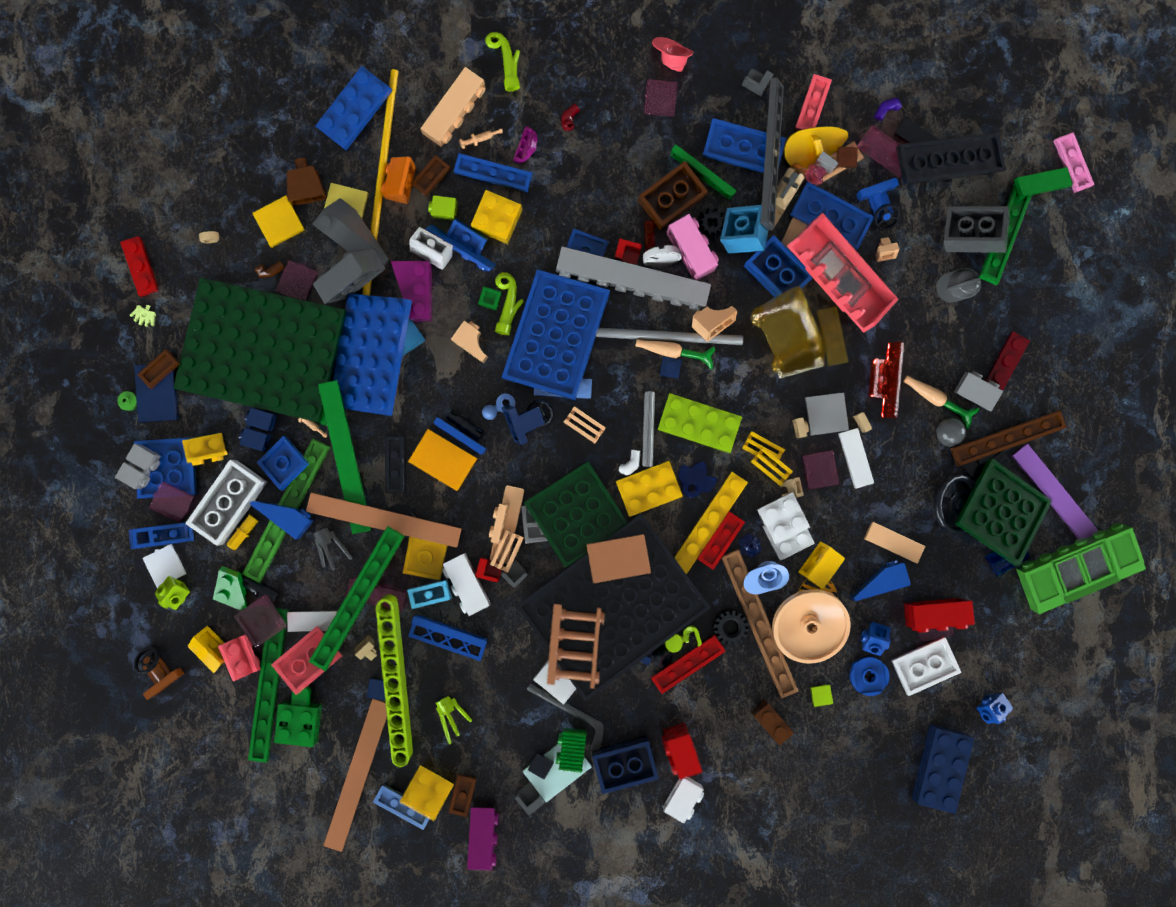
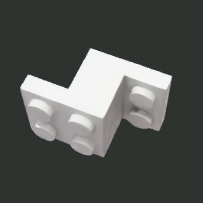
M793 492L757 509L764 523L762 527L780 561L815 544L808 531L810 526Z

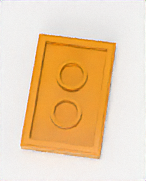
M427 429L408 462L458 491L477 458Z

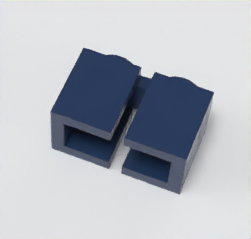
M250 408V411H247L245 415L246 428L242 429L239 435V440H241L239 445L267 452L272 435L253 430V427L273 432L278 415Z

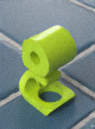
M687 625L683 629V635L677 633L665 642L667 650L678 652L682 648L683 642L689 643V634L691 632L695 633L697 646H701L702 642L697 628L694 625Z

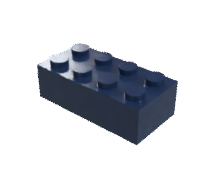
M930 724L912 794V799L918 805L956 814L974 737L968 733Z

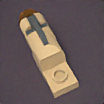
M793 163L792 166H789L777 186L775 226L806 177L805 173L807 170L800 164Z

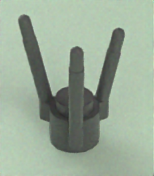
M324 528L314 533V541L318 548L322 567H326L323 547L331 569L335 570L327 545L332 543L331 539L335 541L350 560L353 558L336 537L334 531L329 532L328 528Z

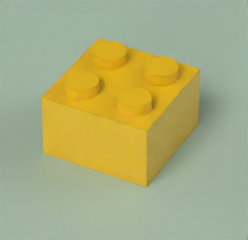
M485 190L471 227L479 233L508 244L522 212V206L519 203Z
M420 765L400 803L434 821L454 784Z

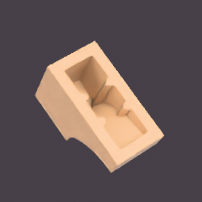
M707 306L702 311L698 310L693 315L692 328L708 342L736 321L737 310L733 306L724 310H712Z
M463 321L451 340L484 363L488 357L482 352L479 345L481 333L478 329L480 327L472 321L469 323Z

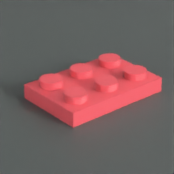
M318 626L271 664L295 695L299 694L324 672L308 662L324 636L323 631ZM339 651L330 666L343 656Z

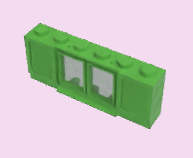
M1122 523L1113 524L1105 531L1094 532L1091 537L1078 539L1072 545L1061 546L1053 553L1042 554L1039 556V559L1026 561L1021 564L1022 566L1017 567L1016 570L1031 610L1038 614L1044 613L1145 570L1144 560L1133 528Z

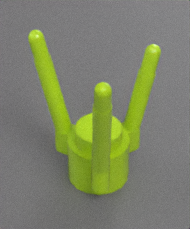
M447 696L436 702V710L439 713L447 742L450 745L452 742L444 716H447L456 736H459L460 733L450 714L454 711L453 706L469 722H472V719L459 706L455 698L451 699Z

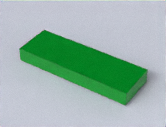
M1067 167L1022 176L1014 180L1019 198L1069 188L1073 185Z

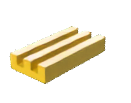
M752 431L750 432L742 449L756 455L758 452L748 447V444L759 449L764 446L751 440L754 437L779 451L776 454L767 449L780 460L785 449ZM762 455L765 459H767V460H768L771 464H773L775 467L777 466V464H776L773 460H771L770 458H768V457Z
M764 447L751 460L752 464L779 486H782L783 482L793 472ZM762 453L767 455L776 464L783 468L786 471V473H782L778 468L771 464L767 459H765L762 456ZM758 458L782 478L779 480L757 462Z

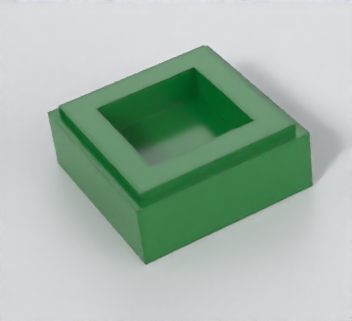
M483 286L478 305L497 311L502 292Z

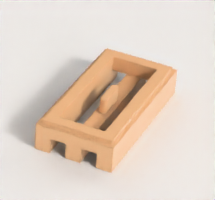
M575 406L564 421L565 424L593 443L597 442L605 430L603 425ZM574 413H578L580 416H582L583 418H585L586 420L600 428L599 432L590 427L589 425H587L585 422H583L576 416H574ZM572 418L596 435L595 438L569 422Z
M506 530L490 565L508 573L524 537ZM510 535L511 538L509 540V543L504 551L500 563L498 564L496 562L500 556V553L505 545L508 536ZM515 538H517V544L512 552V555L507 563V566L505 567L503 566V564L506 560V557L511 549V546Z

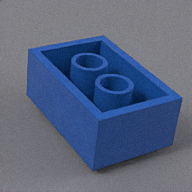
M774 235L766 242L765 250L757 251L744 265L783 306L813 278L806 271V267Z

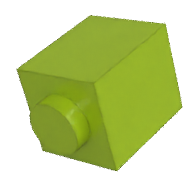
M433 196V201L429 202L428 211L433 219L454 221L457 216L458 201L456 198Z

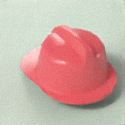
M657 37L652 41L653 46L661 51L662 63L675 71L681 72L686 65L688 57L693 55L692 50L685 48L672 39Z

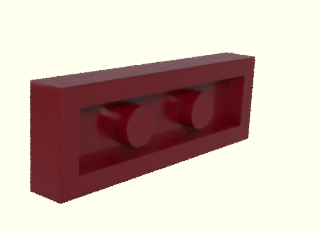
M1014 331L1011 332L989 371L985 382L988 383L991 380L999 384L1000 387L998 389L1003 391L1030 340Z

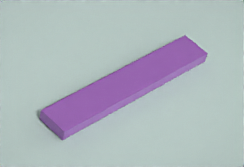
M1028 444L1023 445L1011 455L1040 493L1052 501L1050 505L1078 539L1091 537L1094 532L1098 531Z

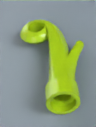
M491 32L486 36L485 42L490 48H498L500 46L502 48L505 90L516 91L520 88L519 78L517 77V63L520 51L516 50L513 56L507 39L498 32ZM497 39L498 42L493 43L491 40Z
M503 272L497 275L495 283L499 288L509 290L499 322L496 324L495 332L502 335H510L512 320L524 300L520 299L515 304L517 293L516 281L512 275ZM507 279L509 283L502 284L501 280Z

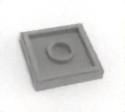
M844 393L805 398L810 436L849 431Z

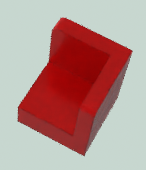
M619 239L614 260L637 265L642 244Z
M481 557L475 577L498 583L502 570L491 566L492 560Z

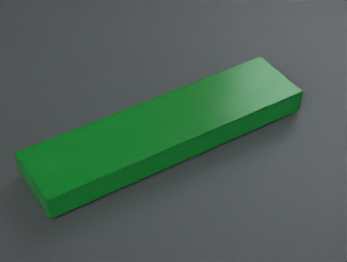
M674 145L671 149V157L681 164L685 161L696 176L728 200L733 198L737 190L679 146Z

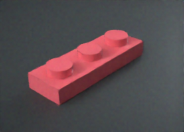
M816 74L813 75L794 130L799 131L816 127L832 82L831 79Z

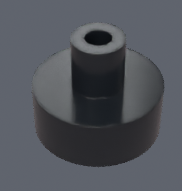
M662 648L659 651L655 649L652 653V656L655 657L654 664L662 669L667 667L672 659V652L666 648Z

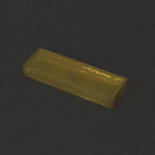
M837 306L817 310L828 367L848 363Z

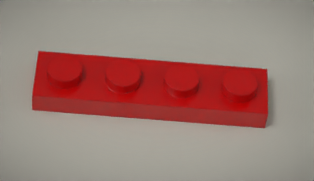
M713 635L702 642L701 646H696L651 676V679L660 693L663 694L726 651L717 637Z

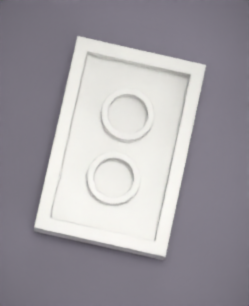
M944 636L891 659L908 696L961 673Z

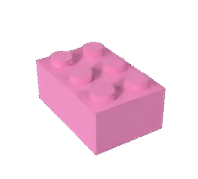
M690 214L670 224L666 234L673 246L680 249L681 260L692 279L698 281L715 271L719 259L714 251L711 252L707 246L709 242L706 236L700 234L697 220L694 217L691 218Z

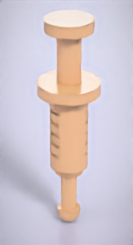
M503 130L487 131L478 135L471 134V139L459 140L461 148L464 149L465 145L471 143L477 146V143L492 138V135L501 134Z
M298 419L299 423L303 422L313 431H318L322 434L324 438L327 437V433L319 429V425L314 421Z

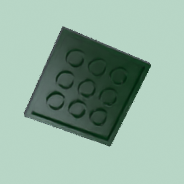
M992 458L988 459L955 524L1014 566H1020L1052 501Z
M586 462L524 502L525 507L565 568L588 553V544L604 542L628 524L589 462Z

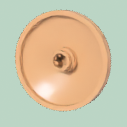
M817 589L800 591L788 597L777 609L772 623L773 637L781 652L788 658L800 663L822 662L834 656L845 645L850 633V617L843 603L833 594Z

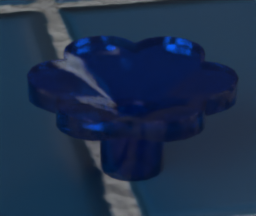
M746 534L738 542L740 553L747 555L749 558H753L755 554L760 553L762 550L760 538L754 537L752 534Z

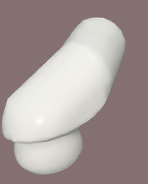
M631 450L630 461L626 464H621L619 467L621 474L630 475L638 469L641 451Z

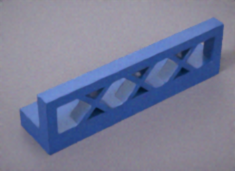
M418 614L413 616L408 637L481 661L488 638ZM416 625L426 628L428 633L422 636L414 634ZM438 632L443 634L446 639L441 642L435 641L432 633ZM450 639L461 640L464 645L455 648L452 646ZM472 644L481 647L479 655L472 654L468 646Z

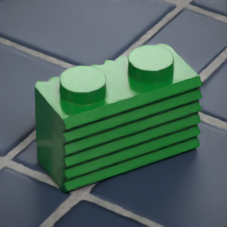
M563 728V733H559L558 745H561V753L557 752L556 764H559V770L582 773L586 730Z

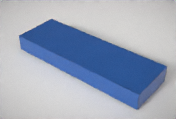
M439 417L433 422L436 426L479 454L484 455L487 449Z

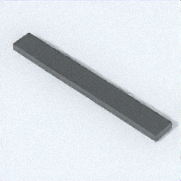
M777 77L770 80L761 224L766 230H774L784 92V86Z

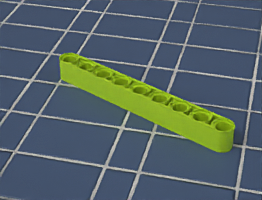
M387 594L377 603L376 615L391 758L394 765L404 767L413 754L398 601L395 596ZM383 602L389 603L391 609L385 608ZM385 621L391 622L393 628L388 627ZM387 640L393 641L395 646H390ZM389 659L395 660L397 665H392ZM391 678L397 679L399 684L393 683ZM393 697L399 698L400 702H396ZM395 716H400L402 721L397 720ZM397 734H401L404 739H400ZM399 753L405 754L406 757L400 756Z

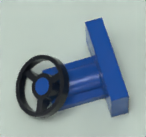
M897 178L867 187L856 194L858 202L868 199L874 215V223L881 230L893 228L900 220L899 208L890 203L887 195L888 191L894 190L899 185ZM892 207L896 208L897 216L892 215L894 213ZM891 219L895 220L889 226H880L883 222H889Z

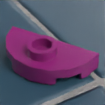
M525 126L513 158V162L517 164L528 160L537 147V134L535 130L528 126Z

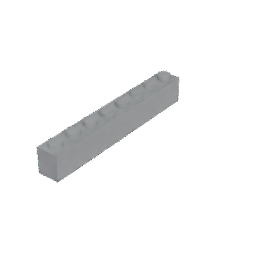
M566 247L561 248L556 272L562 277H577L578 281L589 283V281L597 282V286L605 288L608 285L613 286L615 290L620 292H626V290L633 291L634 295L640 297L649 295L656 301L663 302V299L671 301L670 304L682 306V304L689 305V309L696 311L706 307L711 284Z

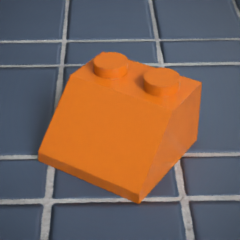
M393 157L390 163H387L385 171L387 178L386 182L383 181L381 193H383L385 199L408 204L412 189L411 182L414 180L416 166L411 157Z

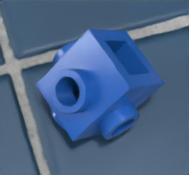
M871 622L868 629L864 630L860 640L863 642L862 650L881 656L884 650H887L890 646V627Z
M1003 693L985 696L976 707L987 724H1000L1004 722L1006 716L1013 710V707Z

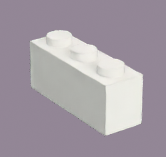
M466 553L443 564L444 568L442 571L447 579L450 578L453 584L451 589L455 596H459L461 600L459 604L464 614L467 613L470 616L491 605L479 579L475 577L476 573Z

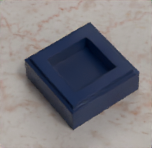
M369 679L366 698L385 701L383 679Z

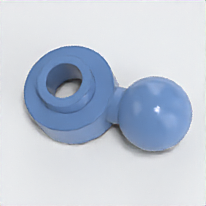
M510 394L500 395L496 400V405H486L483 408V417L487 420L494 419L497 416V412L503 413L501 408L504 407L502 404L503 400H508L509 405L515 407V399Z

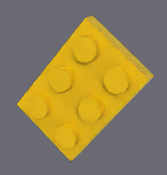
M670 461L616 481L629 517L683 497Z

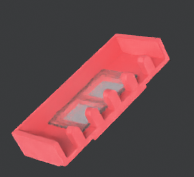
M823 213L811 221L787 245L806 267V271L836 305L848 314L863 333L874 327L899 300Z

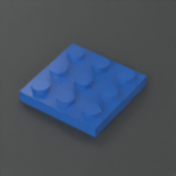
M192 437L134 441V444H142L161 455L159 466L156 470L150 472L148 485L142 489H137V499L197 495L196 466H192V463H187L182 440L192 439Z

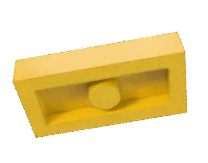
M820 541L798 572L821 589H824L845 558L833 548Z
M206 626L192 638L188 648L213 673L224 663L218 648L224 642Z

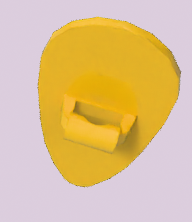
M831 126L799 130L791 134L786 140L784 157L787 163L794 168H809L816 164L815 162L822 152L829 156L835 153L837 148L841 147L847 140L848 132Z

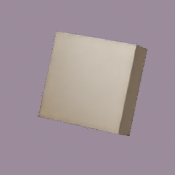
M861 412L853 416L862 433L872 429L865 413Z

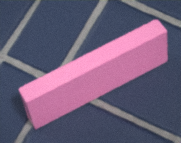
M1074 132L1053 140L1064 168H1068L1074 193L1095 185Z

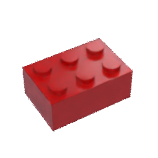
M953 598L903 603L905 625L919 633L929 632L930 628L937 629V631L949 630V627L967 629L968 625H975L973 602L971 600Z
M685 722L663 729L664 735L661 738L673 774H678L681 780L701 773L702 769Z

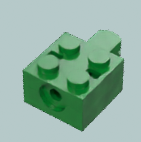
M309 686L297 695L292 691L291 700H283L278 704L274 743L313 747L318 743L322 704L310 703L311 688Z

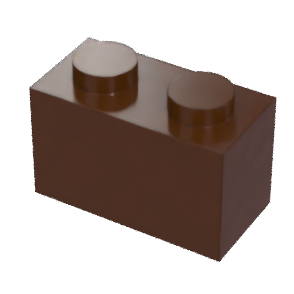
M766 700L751 711L753 716L779 746L794 734Z

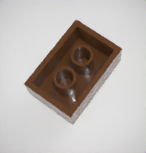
M684 161L638 196V202L661 231L706 198L708 191Z

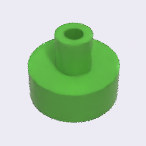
M129 391L121 393L118 397L119 407L127 411L135 410L137 408L136 394Z

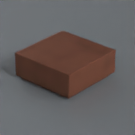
M838 147L837 168H856L858 147Z

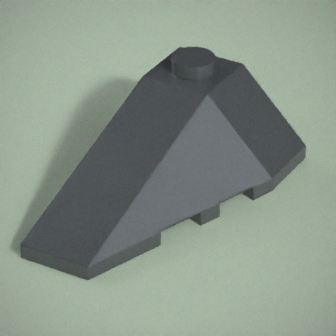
M341 198L324 208L313 222L317 229L346 251L353 250L356 252L361 249H374L384 266L389 261L388 256L358 212Z

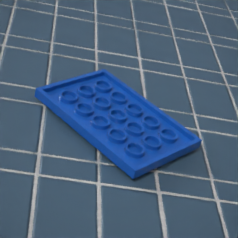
M537 269L502 378L576 400L610 290Z
M357 294L347 295L345 306L347 313L332 380L339 381L345 409L392 416L412 300Z

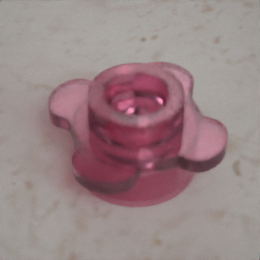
M815 163L810 164L809 170L806 172L807 181L811 184L821 185L826 170L817 167Z

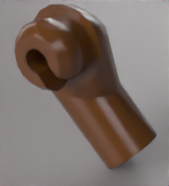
M278 261L267 269L261 264L255 268V272L258 274V277L267 278L275 276L285 267Z

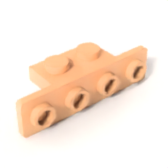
M507 485L502 504H499V507H495L493 518L496 519L495 525L491 526L489 537H492L491 542H493L490 560L493 559L505 531L516 532L525 492L522 488ZM510 535L508 536V538H507V540H506V542H505V545H504V547H503V549H502V551H501V553H500V556H499L497 562H500V560H501V558H502V556H503V554H504V551H505V549H506V547H507V545H508V543H509V540H510V538H511ZM512 546L504 562L505 564H507L510 559Z

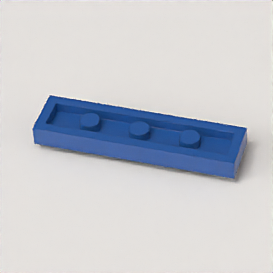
M458 153L454 168L455 174L527 193L533 175L532 172Z

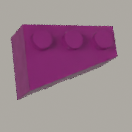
M391 261L403 299L412 300L410 320L413 322H432V264L429 261Z
M471 808L468 870L493 871L494 866H496L494 846H497L498 834L495 833V825H498L499 813H495L494 808Z

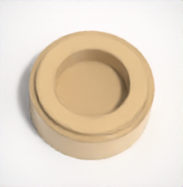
M215 231L199 233V240L201 243L218 242L219 233Z

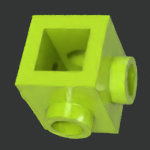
M168 575L165 581L158 586L155 596L159 600L158 604L166 609L170 607L177 610L185 601L190 591L184 582Z

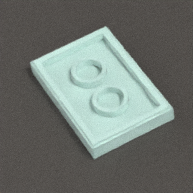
M556 744L543 754L554 761L545 780L528 771L529 766L523 770V773L545 802H548L592 767L585 756L582 773L559 770V764H556L557 752L561 753V745Z

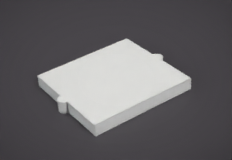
M172 544L160 550L156 549L154 553L143 558L157 588L165 581L168 575L177 579L186 574Z

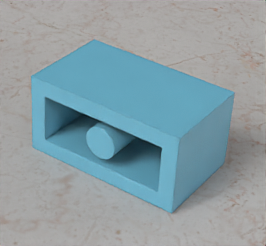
M448 579L407 590L412 609L447 601L452 598Z

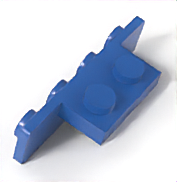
M454 219L447 233L434 225L426 227V231L453 245L452 251L460 253L461 257L465 260L473 261L481 270L491 271L496 266L495 263L480 255L489 238L459 219Z

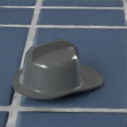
M958 269L940 277L937 281L936 292L943 301L949 303L958 302L975 296L981 288V279L979 274L973 269Z

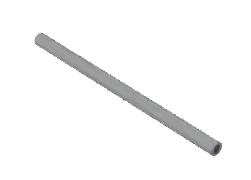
M599 328L596 337L743 345V335L717 334L708 342L698 333Z

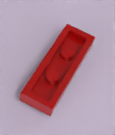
M137 236L120 242L138 296L143 297L159 291L141 237Z
M729 511L697 559L714 570L745 522Z

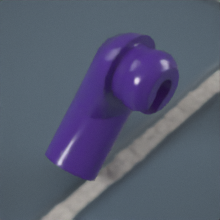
M894 97L885 100L880 104L874 117L882 121L887 111L900 110L902 103L898 98Z

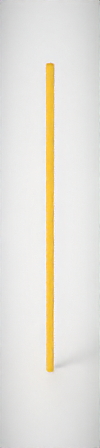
M392 69L390 73L389 87L393 91L387 97L370 230L376 240L383 197L381 187L383 181H385L398 70ZM372 280L363 287L362 295L370 296Z

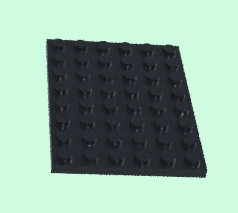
M642 514L605 541L644 534L651 573L593 583L587 553L516 606L549 652L554 604H562V609L572 612L597 614V607L601 608V612H605L604 624H600L597 650L596 672H600L599 684H595L594 688H590L591 681L569 679L585 702L711 608ZM565 619V621H561L560 628L564 629V631L595 633L596 622ZM563 639V641L559 640L558 648H562V651L593 653L594 641ZM562 658L557 660L563 671L592 673L593 661Z

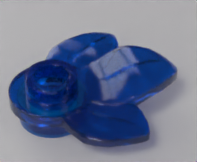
M704 462L695 464L691 469L683 465L679 471V479L683 483V493L690 498L697 497L701 492H709L717 481V478L707 476V468ZM691 484L695 486V490L693 492H690L688 490V487Z

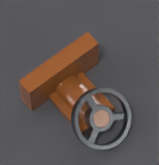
M152 647L142 649L134 661L135 670L141 674L147 673L155 684L143 693L147 700L156 696L185 674L181 668L171 672L159 656L158 651ZM152 650L149 655L139 660L145 652ZM138 664L143 665V671L139 670Z

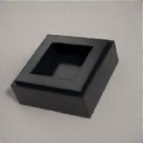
M537 752L528 771L545 780L554 761Z

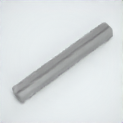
M646 391L644 395L642 459L644 467L653 466L655 392Z

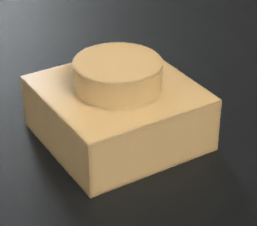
M803 418L794 419L793 425L796 439L806 437L807 432H809L807 421H804Z

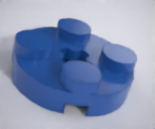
M866 656L852 663L849 678L856 691L865 696H875L880 694L885 686L888 685L889 671L879 659ZM868 671L874 674V677H871V681L864 678Z

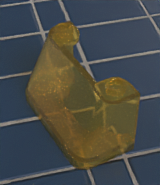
M800 286L787 290L753 310V314H751L752 323L754 326L757 325L758 328L763 329L774 354V361L771 362L773 371L778 373L780 379L824 366V343Z

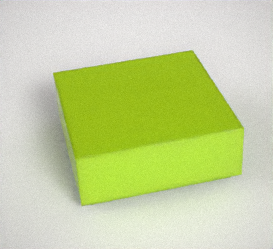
M830 684L810 687L814 707L833 704Z

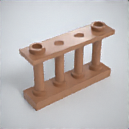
M554 604L547 684L555 685V681L559 680V678L591 681L590 688H594L595 684H599L600 672H596L599 627L600 624H604L605 612H601V608L597 607V614L566 611V609H562V604ZM565 619L595 621V633L564 631V629L560 628L561 621H565ZM559 640L594 641L593 653L562 651V648H558ZM562 658L593 661L592 673L562 671L560 668H557V660Z

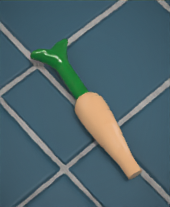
M636 340V347L644 348L670 358L684 356L699 359L708 365L711 370L713 369L711 356L715 351V346L705 352L682 349L679 344L673 342Z
M908 375L903 380V382L910 385L932 404L945 406L960 415L967 429L971 425L972 416L979 411V407L972 409L961 408L948 400L947 395L941 390L917 381Z

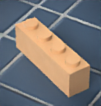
M465 67L420 128L422 133L440 147L444 143L447 144L452 137L451 133L453 130L461 126L464 115L470 113L473 109L477 97L480 98L486 90L484 80Z

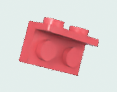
M246 634L218 646L232 681L260 670V661L254 654L252 642L247 638Z

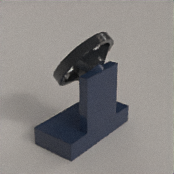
M544 400L531 402L527 411L519 415L516 408L511 405L501 407L513 440L520 445L528 442L525 433L539 426L547 425L553 418V408ZM540 403L539 407L536 406L530 409L533 404ZM543 404L550 409V419L545 416L546 412L543 409Z

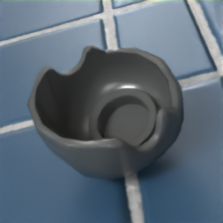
M955 417L943 418L936 427V436L942 445L955 447L964 440L966 428Z

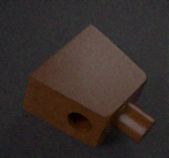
M305 158L295 159L296 169L287 171L288 202L292 206L326 200L327 194L314 166H307Z

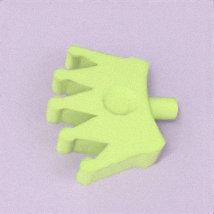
M138 305L130 314L131 317L135 315L134 321L137 322L139 320V325H143L144 321L146 327H148L150 322L151 326L155 325L156 312L148 311L149 305H146L145 309Z

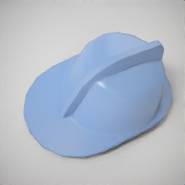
M773 561L762 562L758 568L746 575L744 579L745 590L751 594H762L780 589L789 580L788 570Z

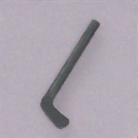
M531 683L529 684L528 691L591 725L595 729L591 749H600L604 725L601 721L592 718L567 703L562 704L553 695Z

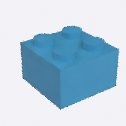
M762 205L727 208L720 241L728 253L765 250L768 230L761 224Z

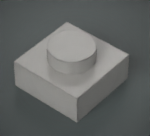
M822 152L815 162L821 171L828 172L829 174L838 165V162L825 152Z

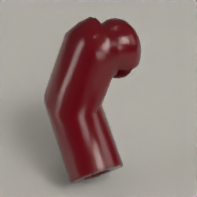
M575 103L561 115V126L565 131H571L574 128L573 116L580 111Z

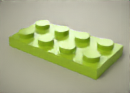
M669 393L657 430L731 453L742 417Z

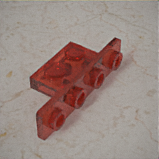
M889 342L887 360L876 358L872 359L868 397L883 399L882 418H897L904 342Z

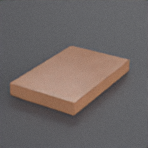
M644 534L587 545L593 583L651 573Z

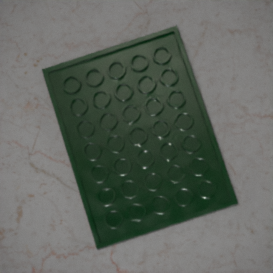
M200 278L174 389L321 423L324 409L318 384L330 382L347 311Z

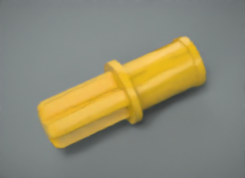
M249 514L241 526L236 527L237 531L227 542V546L232 550H237L244 539L249 537V533L259 520Z

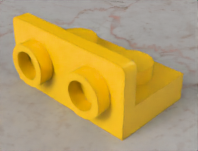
M222 433L182 440L187 463H192V466L204 464V460L212 459V462L224 460L223 456L227 455Z

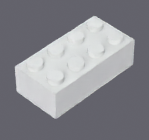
M229 460L185 524L215 545H224L251 507V501L256 500L268 481L239 461Z

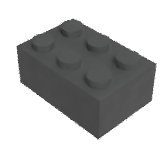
M1009 206L948 207L944 234L946 252L1006 253L1010 223Z
M361 249L356 252L353 250L348 251L343 255L344 258L341 261L333 263L329 271L323 272L318 276L319 279L313 285L324 304L346 300L348 294H355L385 270L374 249Z

